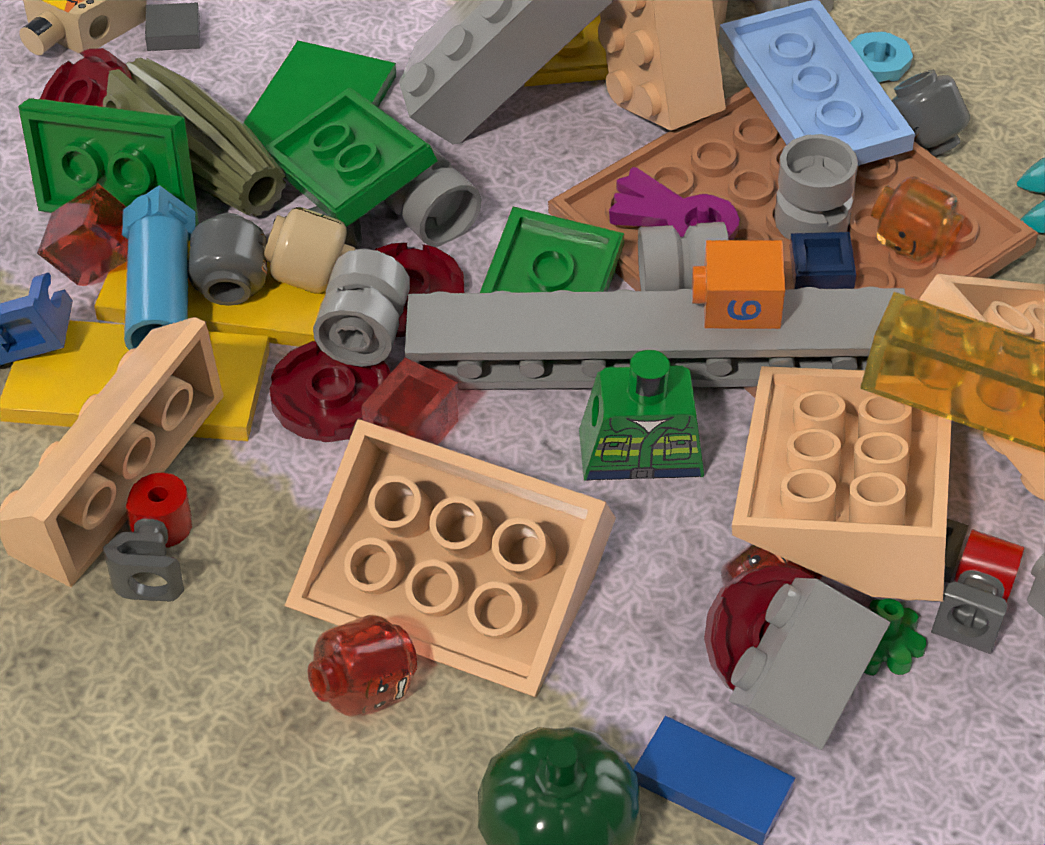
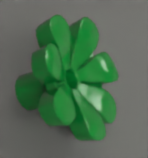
M894 599L872 600L867 609L886 619L890 624L864 673L874 676L878 673L882 662H886L892 673L904 675L911 670L912 657H923L926 651V639L915 632L918 627L919 617L914 610L903 608V605Z

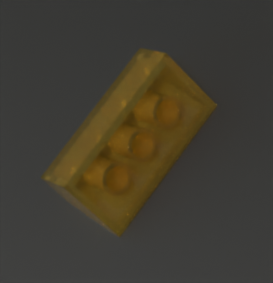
M893 292L875 332L860 389L1045 452V342Z

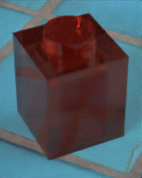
M97 183L51 213L37 254L78 286H87L127 262L128 239L122 235L123 209L126 206Z
M404 358L362 405L363 421L438 446L458 422V382L449 379L445 374L436 369H428Z

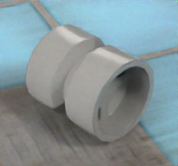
M815 134L796 138L784 147L779 162V189L776 194L774 217L777 229L787 239L790 240L791 233L847 231L850 224L853 203L852 193L855 188L858 167L856 153L847 143L836 137Z
M430 145L438 162L383 201L397 215L403 216L406 225L424 243L429 246L439 247L464 235L471 228L480 212L482 199L479 191L460 172L452 168L451 163Z
M699 223L695 226H689L683 237H680L673 225L640 227L638 230V265L641 291L692 289V267L704 266L706 240H728L725 223Z
M368 249L348 251L337 259L326 288V295L320 305L313 326L314 339L323 352L332 359L344 364L361 367L376 365L388 357L398 330L399 317L403 312L410 289L409 276L404 267L393 257Z

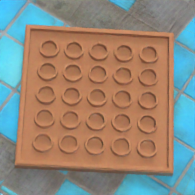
M749 87L725 99L726 110L667 132L548 201V213L552 216L624 233V247L615 273L635 291H641L638 265V230L640 227L647 226L610 224L609 209L614 205V194L620 193L616 189V180L629 176L630 169L637 167L682 198L708 194L730 201L740 218L739 232L734 240H782L785 290L794 289L789 250L790 240L784 237L777 229L774 217L776 194L779 189V162L786 143ZM916 142L913 143L912 151L857 167L855 188L852 193L853 203L850 224L846 231L850 232L856 270L854 289L870 286L878 288H905L908 314L937 274L988 279L1033 249L1036 245L1038 232ZM899 232H904L906 234L905 238H901ZM913 241H916L915 252L910 255L909 253L913 249ZM895 246L900 247L901 251L896 250ZM757 386L743 387L754 398L756 397Z

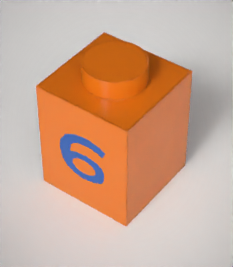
M706 240L704 266L692 267V304H704V327L722 329L781 328L785 297L782 240Z

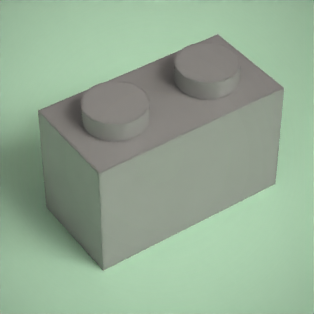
M795 578L791 585H783L770 602L765 616L766 621L770 625L758 647L752 646L747 649L738 661L731 678V683L736 687L728 701L794 740L822 750L890 622L818 579Z

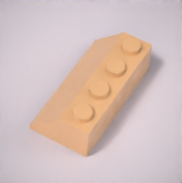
M193 317L152 329L137 348L130 349L123 356L115 375L99 394L92 395L84 403L78 419L60 441L52 443L45 450L38 468L19 490L10 493L1 504L0 539L9 556L69 587H72L103 551V547L111 541L128 519L126 503L133 484L151 473L165 472L224 397L206 322Z

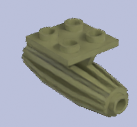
M141 57L135 58V61H128L126 63L132 80L119 69L109 71L107 96L103 100V107L184 117L193 182L199 189L249 216L251 214L255 216L262 215L263 211H269L273 208L272 205L280 200L282 189H285L286 182L283 180L285 177L284 172L255 134L198 84L148 58L146 60Z

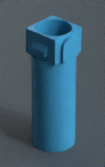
M160 185L147 194L137 197L131 205L123 209L122 235L128 239L124 341L129 350L137 348L152 329L188 319L189 241L191 233L195 229V211Z

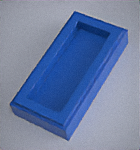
M668 716L663 718L633 769L637 775L639 786L759 845H764L793 790L795 777Z

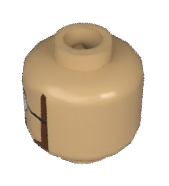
M296 207L288 213L287 217L276 216L263 255L267 262L271 263L270 271L275 280L314 294H321L326 291L337 259L346 252L355 250V247L344 244L347 230L342 221L303 207Z

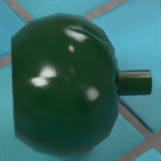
M536 727L517 735L505 749L490 759L478 790V829L487 845H635L642 823L640 788L637 775L626 757L612 748L598 733L577 727Z

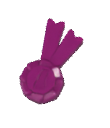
M637 167L630 169L629 176L616 180V189L620 193L614 194V205L609 209L610 224L647 227L673 225L680 237H683L689 226H695L699 223L724 222L728 233V240H734L739 232L740 218L735 207L728 200L708 194L682 198Z

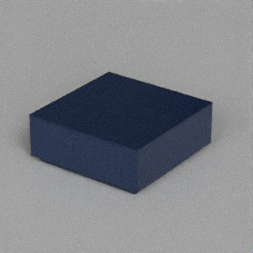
M850 232L791 233L789 250L794 289L805 287L817 289H854L856 270Z

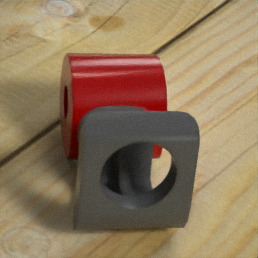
M164 472L151 473L134 483L129 492L126 509L131 532L118 534L103 547L110 581L116 594L131 600L171 602L184 592L180 563L176 558L166 556V548L181 543L189 536L192 529V515L187 487L183 480L174 474ZM141 572L153 573L165 579L167 584L147 586L136 581L132 575Z
M972 529L954 581L949 583L944 591L943 602L941 601L931 633L991 654L1006 613L1007 601L1025 547Z

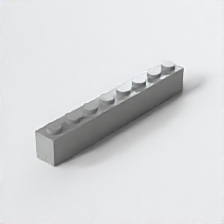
M870 286L860 289H817L813 287L785 290L780 329L705 328L704 304H692V289H679L676 291H632L621 289L614 292L558 290L554 292L530 293L495 291L492 293L433 292L431 294H408L405 358L410 390L593 388L597 372L606 367H630L633 355L642 350L659 351L668 358L670 366L683 365L690 369L692 387H755L758 385L761 366L907 372L912 344L905 288H878Z

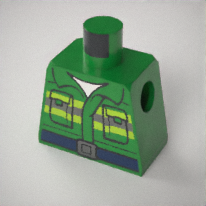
M642 350L633 355L630 367H606L597 372L579 428L583 481L704 477L690 369L683 365L670 366L668 358L659 351Z

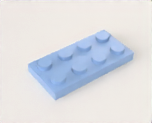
M810 0L720 24V44L786 145L792 140L805 135L823 134L836 137L847 143L856 153L858 166L913 150L914 131L819 0Z

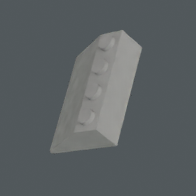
M459 0L417 40L399 84L409 118L452 145L460 144L613 1Z

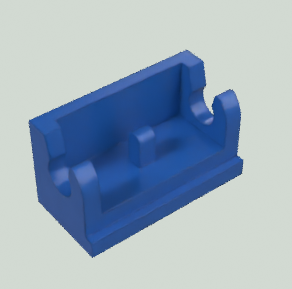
M49 272L37 275L32 279L28 296L0 303V365L64 348L73 300L65 289L54 292L51 299L49 298L48 288L51 285V275Z

